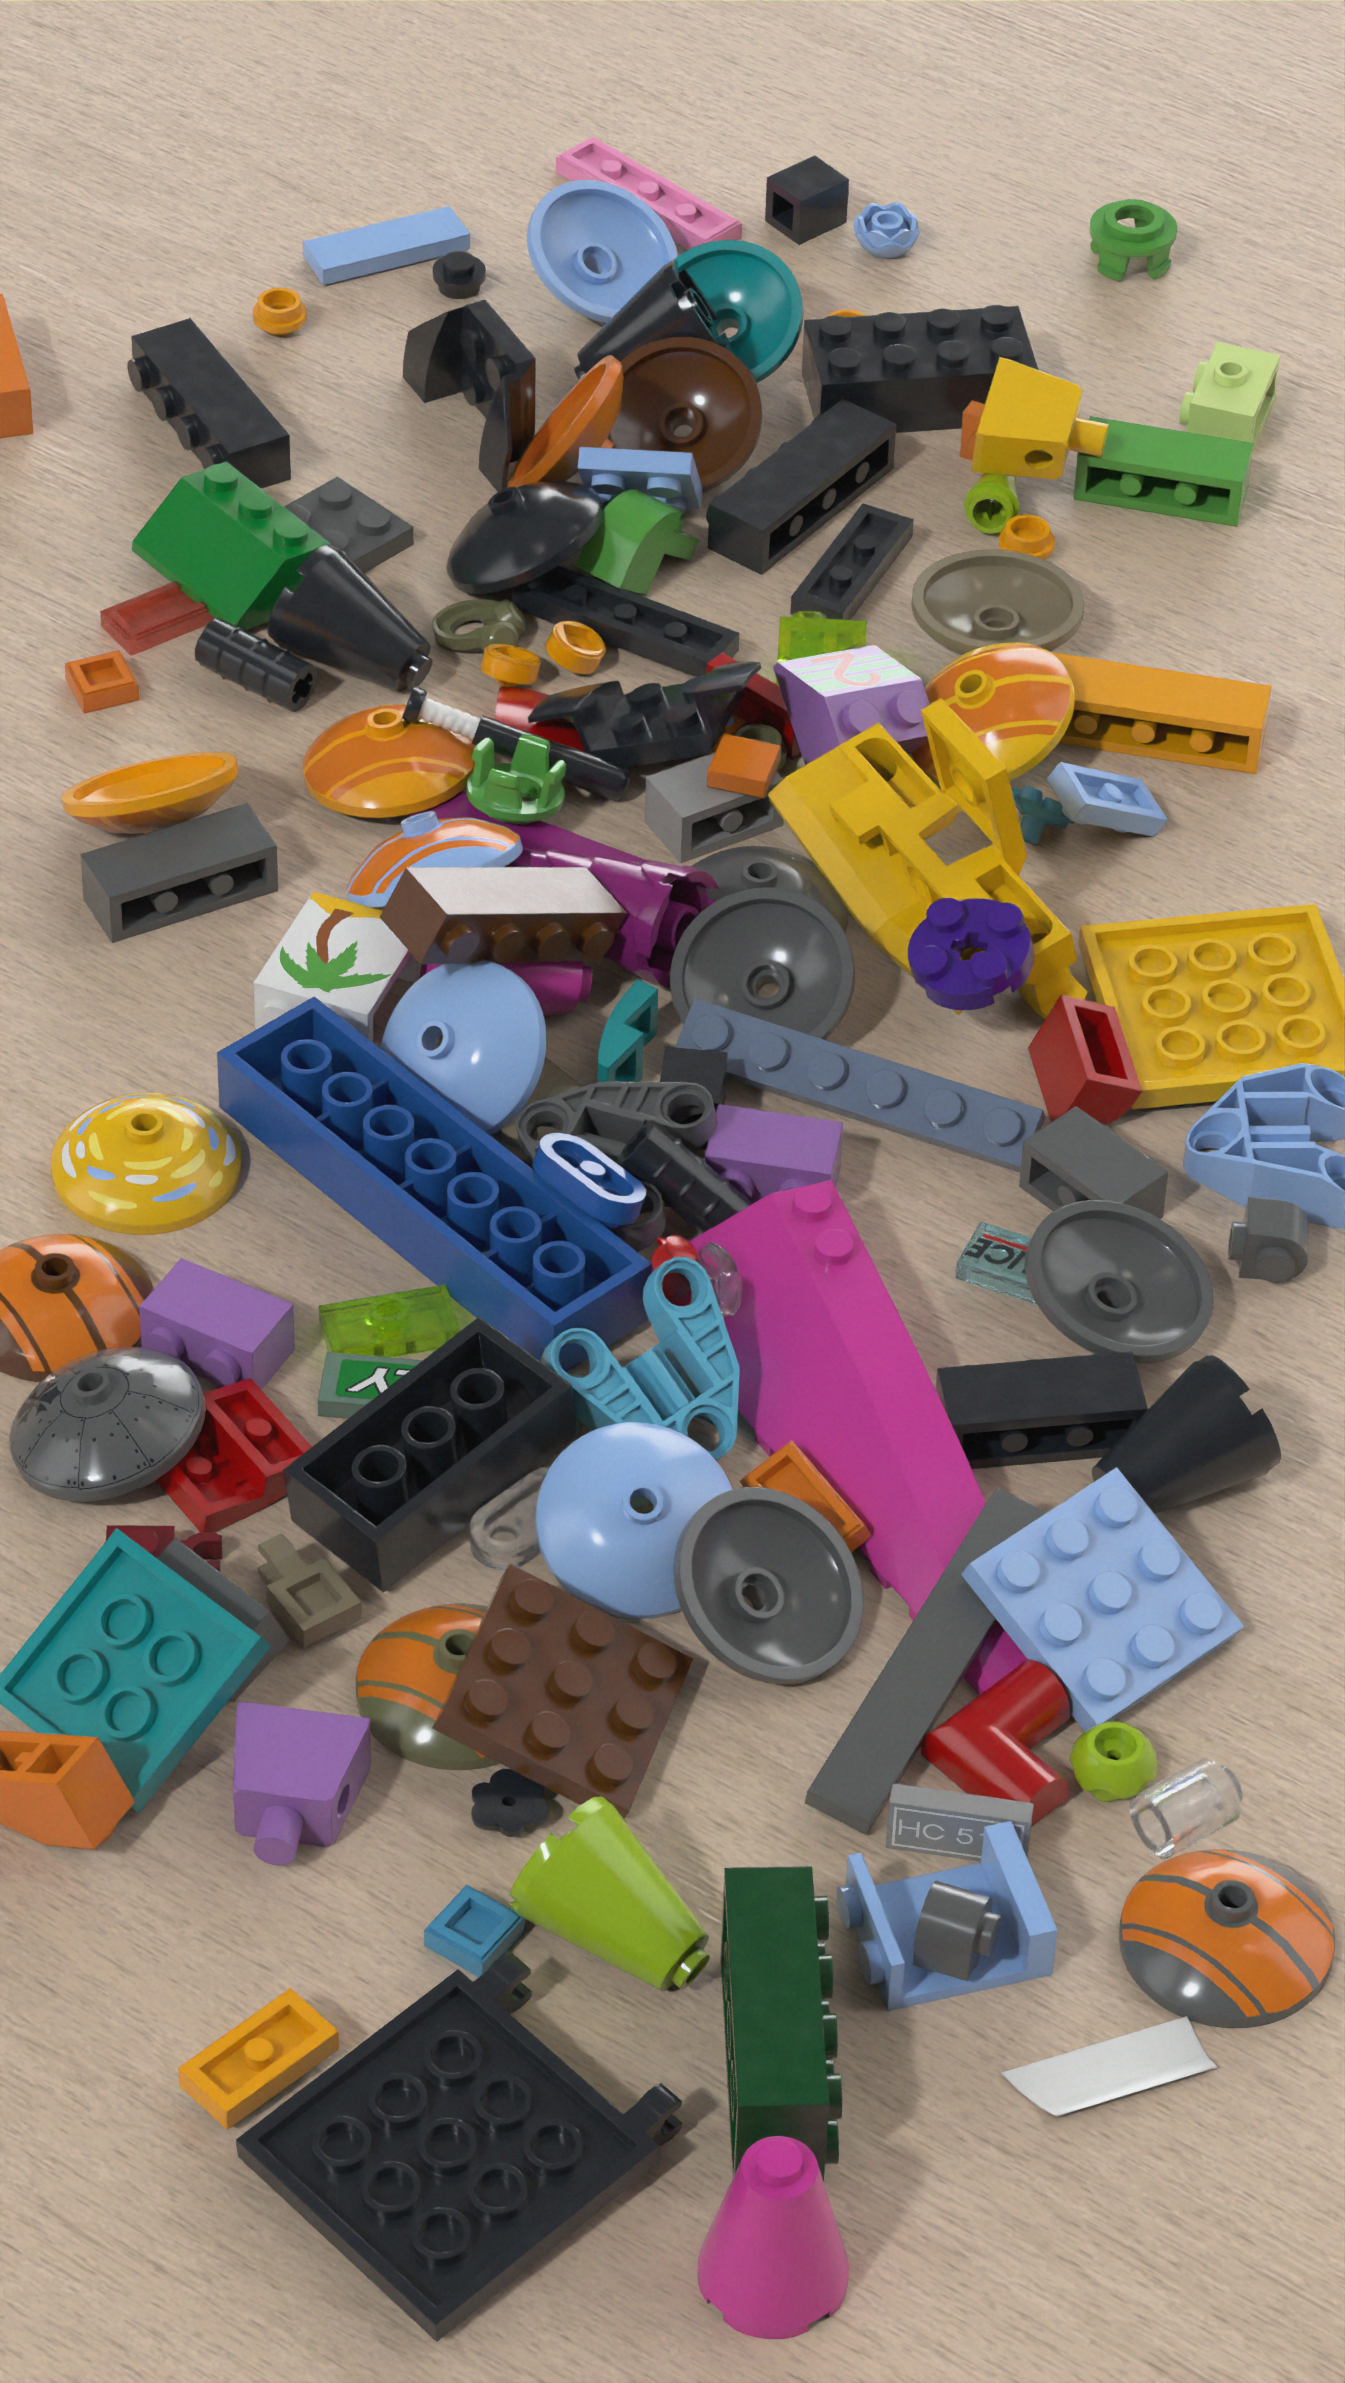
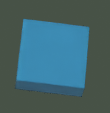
M466 1884L424 1930V1946L475 1976L480 1977L525 1933V1919L520 1917L515 1911Z

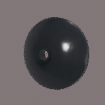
M536 482L519 487L505 488L494 494L488 503L473 515L456 538L447 560V574L458 590L472 594L502 591L533 580L573 556L593 537L603 521L604 505L594 489L575 482Z

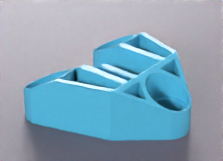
M675 1257L665 1261L656 1268L648 1277L643 1289L645 1311L660 1342L659 1344L622 1368L596 1333L585 1328H571L562 1332L550 1342L544 1350L541 1363L572 1385L575 1416L590 1430L593 1431L617 1423L642 1422L664 1426L687 1436L689 1421L693 1417H697L714 1425L719 1432L717 1447L712 1451H707L717 1461L730 1451L737 1435L740 1367L706 1270L692 1259ZM679 1273L685 1276L692 1292L690 1305L676 1306L665 1298L662 1292V1281L666 1274ZM576 1343L583 1346L590 1362V1370L587 1376L575 1378L568 1375L562 1369L559 1363V1352L563 1345Z

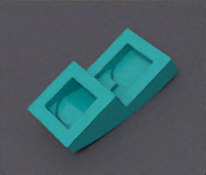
M637 979L613 1009L600 1040L597 1082H640L642 1080L643 1048L657 1035V988Z

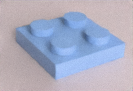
M580 447L578 471L583 485L591 487L598 493L604 508L619 494L627 490L636 489L682 511V514L686 512V508L701 509L702 485L692 453Z

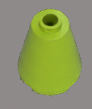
M602 1796L591 1798L567 1816L577 1825L575 1829L568 1831L560 1839L550 1833L540 1844L515 1880L509 1894L515 1901L509 1903V1906L520 1917L660 1991H665L674 1984L680 1989H684L699 1976L710 1959V1956L703 1951L709 1936L616 1808Z

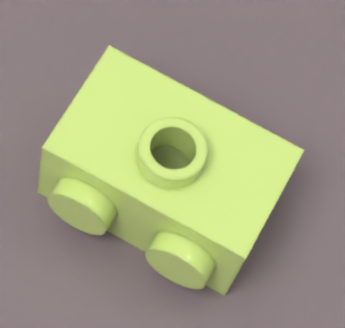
M1216 342L1209 361H1200L1197 366L1193 393L1187 391L1184 395L1179 423L1187 425V432L1254 443V450L1275 401L1280 355Z

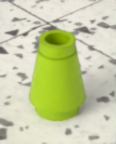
M984 473L967 493L964 500L966 517L974 528L983 533H998L1005 528L1009 519L1018 516L1017 476Z

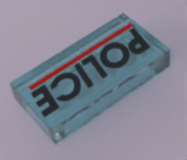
M980 1221L957 1261L956 1279L1037 1304L1030 1292L1025 1273V1256L1031 1237Z

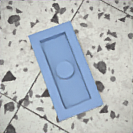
M1060 762L1047 777V781L1063 806L1062 812L1077 824H1092L1112 828L1120 833L1132 832L1155 837L1168 821L1142 779Z

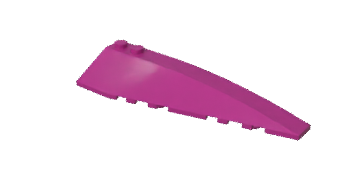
M830 1180L771 1193L689 1241L698 1250L699 1264L706 1270L711 1281L740 1367L738 1413L755 1430V1441L769 1457L792 1440L864 1523L872 1537L861 1544L858 1549L870 1561V1572L885 1589L893 1587L908 1604L909 1616L914 1620L986 1504L985 1499L922 1359L833 1181ZM997 1621L963 1678L980 1695L1028 1659Z

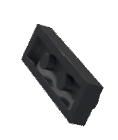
M862 503L791 596L790 614L815 622L821 626H828L842 631L911 540L914 519Z

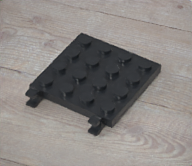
M512 1952L497 1959L475 1981L470 1980L463 1972L457 1969L236 2139L238 2157L436 2342L659 2164V2146L669 2142L683 2128L682 2122L672 2114L682 2106V2100L662 2083L648 2090L633 2107L623 2114L510 2015L524 2006L532 1997V1991L521 1982L531 1974V1969Z

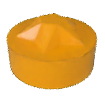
M576 621L557 623L545 644L547 653L558 665L578 674H591L595 672L606 653V646L599 634L590 627Z
M491 644L484 649L480 670L494 678L498 685L516 687L519 684H533L537 681L541 660L535 653L521 647L507 644Z

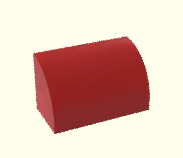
M1060 995L1028 1046L1050 1121L1053 1122L1077 1106L1099 1123L1108 1125L1124 1115L1142 1093L1115 1007Z

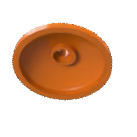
M612 355L606 356L594 365L568 392L522 453L509 477L508 488L536 482L567 481L579 472L578 459L580 447H613L614 443L607 437L613 429L621 409L624 375L620 361Z

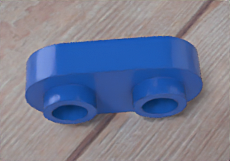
M552 1133L541 1138L533 1161V1169L539 1177L606 1228H618L621 1225L631 1224L638 1219L646 1197V1189L639 1180L592 1144L579 1137L563 1133Z

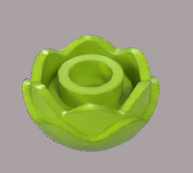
M1105 1722L1090 1727L1077 1738L1069 1756V1762L1073 1766L1074 1777L1078 1785L1085 1791H1089L1098 1800L1104 1802L1138 1797L1143 1793L1148 1782L1153 1781L1157 1774L1156 1753L1150 1741L1135 1727L1121 1722Z

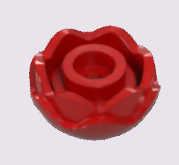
M675 1234L668 1238L657 1237V1244L660 1246L653 1252L651 1259L654 1270L665 1261L675 1257H687L699 1263V1252L688 1240ZM679 1273L666 1274L662 1281V1292L665 1298L676 1306L690 1305L692 1292L685 1276Z

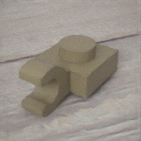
M279 1534L258 1545V1551L267 1560V1563L258 1567V1573L267 1585L266 1603L303 1648L361 1619V1600L325 1557L306 1565L297 1554L291 1542L283 1534Z

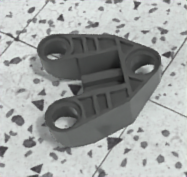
M596 1082L529 1104L519 1113L515 1125L523 1156L529 1167L533 1169V1161L540 1141L530 1138V1133L533 1129L540 1126L553 1127L561 1130L563 1134L579 1137L592 1144L617 1163V1159L625 1145L641 1127L651 1120H655L675 1138H681V1143L691 1151L700 1148L711 1138L718 1122L712 1095L705 1087L697 1083ZM703 1114L693 1123L679 1124L693 1115ZM641 1180L639 1181L646 1189V1197L640 1214L652 1212L648 1219L640 1223L621 1225L618 1228H607L636 1252L648 1248L657 1241V1237L662 1235L667 1224L661 1193L655 1186Z

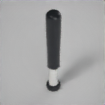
M413 687L402 716V719L407 722L416 723L417 719H423L427 723H433V725L441 726L445 730H451L453 733L461 734L463 737H469L472 740L471 744L477 745L485 738H490L494 742V752L513 759L521 735H533L550 742L549 770L558 760H563L566 763V774L562 781L613 801L622 799L627 791L631 775L629 770L621 765L515 728L484 715L481 718L471 716L466 712L463 713L458 709H453L448 705H443L440 702L427 698V692L419 687Z

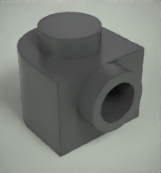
M1248 1197L1243 1223L1232 1222L1229 1235L1228 1260L1239 1261V1278L1281 1282L1292 1279L1303 1272L1308 1262V1220L1300 1207L1287 1201Z
M934 1881L920 1914L915 1936L913 1965L968 1982L972 1971L979 1963V1956L990 1957L999 1936L1002 1916L992 1913V1897L940 1881Z

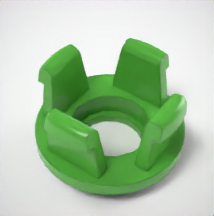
M1126 199L1106 204L1094 212L1089 228L1091 238L1093 239L1090 245L1093 253L1099 252V263L1097 264L1099 273L1120 282L1125 276L1131 257H1147L1148 274L1152 279H1157L1168 271L1172 259H1169L1170 249L1177 236L1176 220L1168 211L1144 200ZM1134 218L1135 228L1124 226L1118 220Z
M522 734L511 764H495L494 742L490 738H485L473 750L471 760L475 761L474 772L467 781V798L475 808L501 822L528 824L549 818L558 813L564 803L565 791L561 780L566 774V763L563 760H558L549 770L550 742L533 735ZM522 797L529 799L530 801L522 802Z

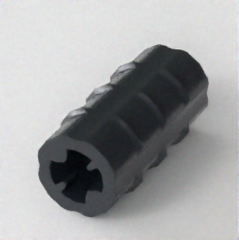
M221 618L213 619L208 623L196 643L195 660L201 666L221 675L223 680L229 679L244 687L246 691H252L266 698L269 703L274 702L291 712H296L303 708L316 688L318 670L312 664L292 655L290 650L285 651L269 643L266 638L261 639L247 632L244 627L239 628Z
M655 1120L649 1121L633 1135L617 1159V1164L637 1180L655 1186L661 1193L663 1206L673 1210L687 1222V1227H693L700 1234L751 1205V1200L731 1185L729 1178H723L705 1163V1158H699L681 1143V1138H675Z

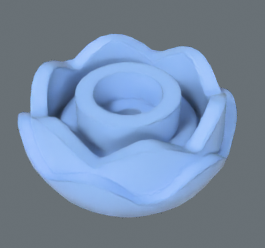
M898 202L886 206L871 203L864 208L861 215L856 216L854 221L855 236L859 244L868 253L878 258L890 259L903 255L913 247L920 234L916 215L910 213L903 204Z

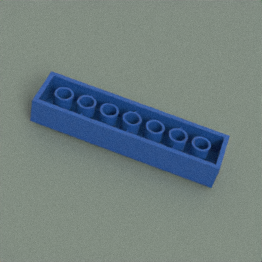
M315 996L217 1052L219 1108L473 1316L482 1318L540 1362L544 1350L550 1342L562 1332L571 1328L590 1330L596 1333L608 1346L649 1320L643 1303V1289L648 1277L652 1274V1263L544 1181L532 1168ZM576 1343L563 1345L559 1352V1363L565 1372L588 1359V1354L583 1346Z

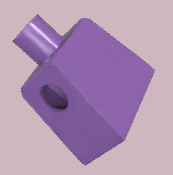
M238 1701L233 1776L235 1831L242 1836L256 1837L253 1850L260 1860L272 1865H286L295 1859L299 1843L326 1847L336 1842L370 1770V1718Z

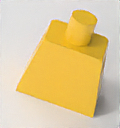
M999 357L976 433L971 471L1056 480L1063 476L1070 450L1102 457L1109 424L1079 418L1083 390L1078 384Z

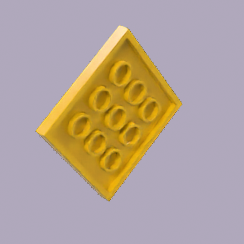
M1316 903L1080 926L1078 945L1096 1001L1099 1004L1115 1007L1142 1089V1093L1131 1107L1132 1110L1218 1101L1242 1076L1300 1063L1326 1067L1345 1077V980Z

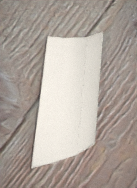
M1186 2016L1008 2070L1001 2074L1040 2109L1057 2117L1214 2069L1217 2066L1205 2053Z

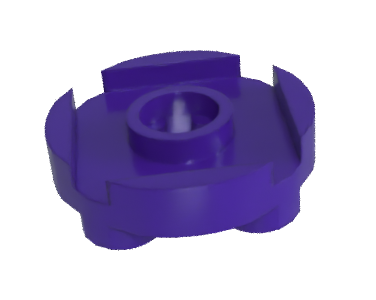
M942 898L929 906L926 913L927 918L917 926L909 941L908 961L916 984L918 983V985L925 989L927 998L935 1004L954 1010H976L995 1004L993 995L1003 992L1009 986L1012 993H1014L1025 983L1034 964V947L1030 932L1024 922L1020 908L1012 903H1001L995 900L978 898L960 901L954 898ZM969 948L985 950V952L974 953L971 960L964 961L960 955L961 952Z

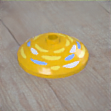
M165 1093L126 1094L105 1100L89 1108L74 1118L63 1129L54 1144L51 1155V1174L54 1188L61 1201L70 1211L94 1226L117 1233L132 1235L169 1233L205 1220L228 1202L239 1184L242 1171L240 1144L230 1125L216 1112L206 1106L184 1097Z

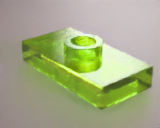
M446 1284L318 1306L319 1324L328 1352L395 1357L436 1350L460 1332Z

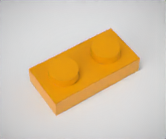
M289 1988L178 2068L179 2086L228 2130L339 2050V2031L294 1990Z

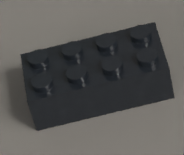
M990 305L985 308L961 310L940 308L931 312L901 314L884 312L870 316H828L824 319L804 320L802 376L814 419L844 399L895 423L896 433L961 429L963 411L970 402L986 403L999 357L1039 370L1019 306Z
M478 1317L283 1469L291 1521L384 1593L578 1437L572 1385L489 1323Z

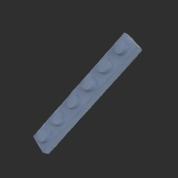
M696 998L692 1002L675 1046L676 1048L728 1052V1079L1019 1173L1021 1171L1023 1141L1041 1130L1046 1118L1043 1109Z

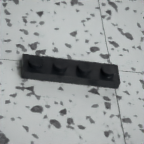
M559 565L547 573L512 589V602L523 612L555 624L562 621L582 623L597 632L603 642L686 672L692 676L707 675V663L721 653L733 658L739 651L740 633L624 589H619Z

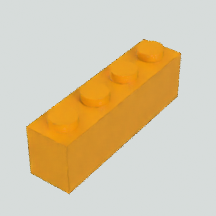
M1050 652L1060 660L1068 672L1075 694L1071 721L1058 744L1257 774L1267 728L1271 685Z

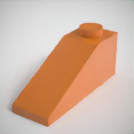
M0 1731L1 1825L48 1846L95 1849L111 1837L115 1831L116 1824L132 1807L135 1800L98 1737Z

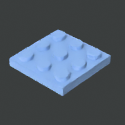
M1117 1467L972 1561L961 1574L1025 1657L1038 1661L1056 1676L1068 1697L1070 1714L1084 1731L1100 1723L1112 1722L1232 1640L1244 1627Z

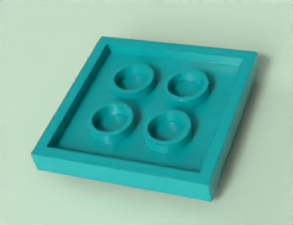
M116 1528L0 1673V1704L36 1733L98 1737L135 1800L132 1808L140 1813L271 1646L261 1636Z

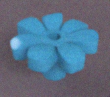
M1025 785L1022 790L1011 787L1015 806L1023 816L1020 827L1024 842L1037 845L1045 825L1052 824L1058 828H1067L1068 823L1074 824L1062 812L1063 806L1059 801L1049 797L1042 799L1043 792L1041 790Z

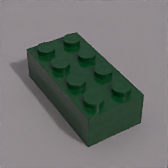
M812 1866L724 1868L720 1963L732 2177H734L747 2149L755 2142L773 2136L789 2137L805 2144L815 2155L823 2182L825 2164H838L839 2161L837 2119L842 2118L841 2075L834 2074L832 2058H837L838 2052L836 2013H830L828 2000L833 1998L832 1954L825 1953L824 1941H818L828 1940L829 1907L827 1896H814Z

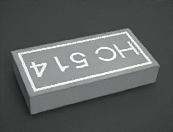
M892 1784L888 1810L886 1848L981 1861L984 1826L1012 1821L1028 1858L1034 1804Z

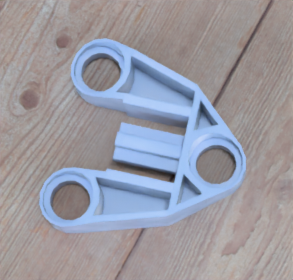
M1306 1063L1242 1076L1188 1132L1183 1161L1186 1174L1198 1183L1245 1208L1248 1197L1287 1201L1300 1207L1310 1223L1345 1229V1156L1319 1146L1315 1142H1310L1345 1139V1077L1332 1069ZM1206 1148L1218 1149L1210 1152H1199Z

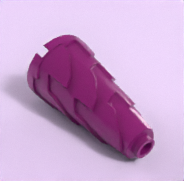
M523 848L519 857L505 866L586 867L627 912L614 936L612 946L603 957L618 963L650 984L666 989H671V964L680 938L690 923L703 910L716 902V900L708 898L707 888L719 889L711 875L691 866H679L652 860H646L644 863L626 859L614 861L555 848L550 849L548 852Z

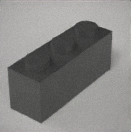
M248 803L80 854L83 900L112 943L278 891L277 845Z

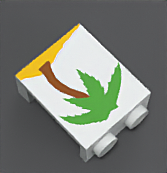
M313 891L253 982L255 1028L262 1027L315 996L373 1042L374 1013L397 978L414 983L419 980L421 964L381 920L382 910Z

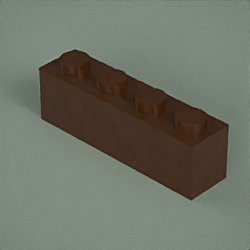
M406 867L380 918L420 964H474L481 960L494 963L586 962L602 960L604 954L612 946L614 936L627 912L586 867Z

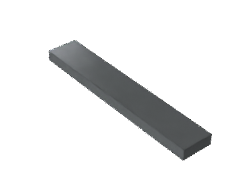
M998 1487L995 1488L809 1787L805 1804L865 1835L869 1833L890 1798L892 1784H898L919 1751L924 1737L930 1733L997 1623L996 1618L961 1574L972 1561L1046 1514V1511Z

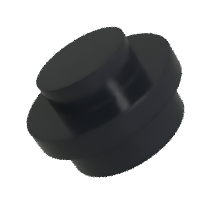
M454 251L446 254L434 263L432 276L434 282L438 285V290L444 296L452 299H467L480 291V285L486 278V267L480 259L464 251Z

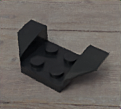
M484 299L447 311L408 331L403 359V378L424 403L463 392L468 404L477 407L486 418L479 452V470L496 491L499 492L507 487L509 463L519 460L535 436L536 358Z
M755 661L726 663L711 670L707 675L694 677L682 684L662 687L659 683H648L637 687L625 695L619 681L573 688L548 695L533 709L528 716V721L532 723L572 716L584 751L623 767L710 755L744 696L745 686L761 669V664Z

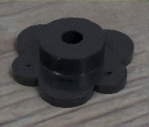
M511 1769L498 1770L491 1776L490 1783L482 1782L473 1787L472 1800L475 1804L471 1810L472 1822L483 1830L499 1829L503 1835L508 1837L520 1835L524 1831V1826L538 1827L549 1818V1805L543 1799L544 1786L531 1779L524 1781L521 1774Z

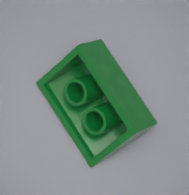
M224 462L181 477L132 541V551L214 618H221L239 628L244 627L246 630L269 621L275 603L283 589L286 587L295 592L305 578L297 572V569L312 553L330 543L228 462Z

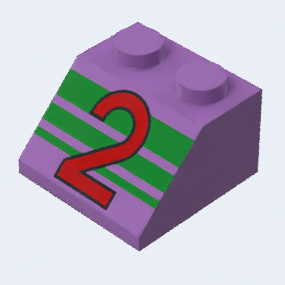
M875 645L782 661L773 666L805 765L878 722L908 755L928 742L921 709L930 705L922 679Z

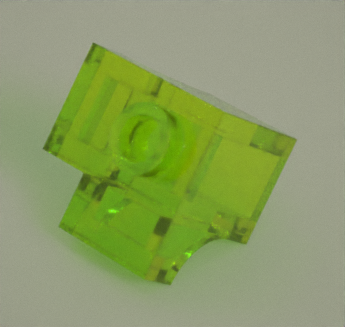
M815 611L795 612L792 614V617L780 616L777 663L866 647L867 621L827 619L826 615Z

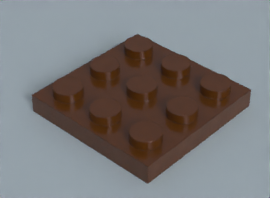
M509 1564L496 1587L432 1729L579 1805L593 1797L602 1796L616 1808L624 1819L631 1809L693 1658L530 1573Z

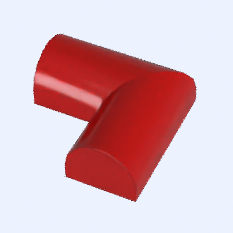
M1028 1659L928 1733L921 1745V1755L967 1794L1034 1804L1032 1827L1069 1798L1067 1780L1030 1750L1070 1719L1068 1697L1063 1686L1047 1667L1038 1661Z

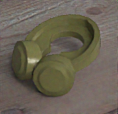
M486 599L458 602L439 611L432 621L436 641L441 646L452 650L482 648L484 651L485 647L491 644L518 646V636L527 631L526 621L521 611L508 599L502 602ZM480 620L484 623L482 628H477L467 634L458 635L453 633L456 627L467 621Z

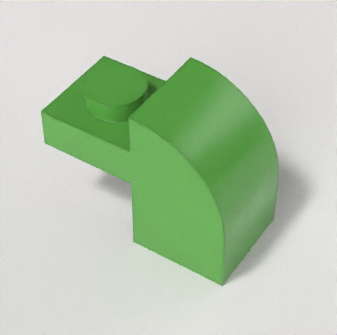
M627 490L615 497L604 508L603 521L593 537L583 546L575 566L619 589L647 595L664 554L691 560L699 539L681 531L684 521L680 519L682 511L640 490Z

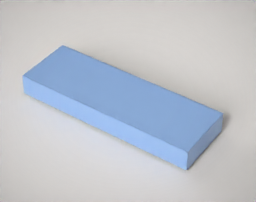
M450 206L303 241V257L323 285L443 257L454 251L470 250V233Z

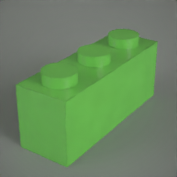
M1090 416L1089 420L1109 424L1108 434L1102 457L1078 452L1074 500L1238 527L1249 488L1254 443Z

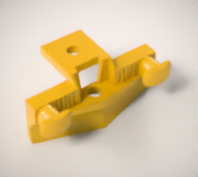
M942 698L921 709L941 790L878 722L786 776L768 793L769 801L820 872L838 893L846 908L872 944L910 976H912L908 961L909 941L917 926L927 918V909L931 904L942 898H954L958 901L975 898L990 899L1001 903L1015 904L1023 914L1024 922L1030 932L1034 947V964L1029 977L1017 990L1034 1011L1046 1019L1060 995L1082 1000L1086 999L1088 992L1070 973L1069 969L1070 965L1078 961L1071 932L1019 876L1028 856L1007 768ZM964 811L993 844L946 866L924 840L953 824L957 814ZM980 948L966 949L960 953L961 959L964 961L971 960L974 953L985 952V950ZM951 1009L958 1016L964 1011Z

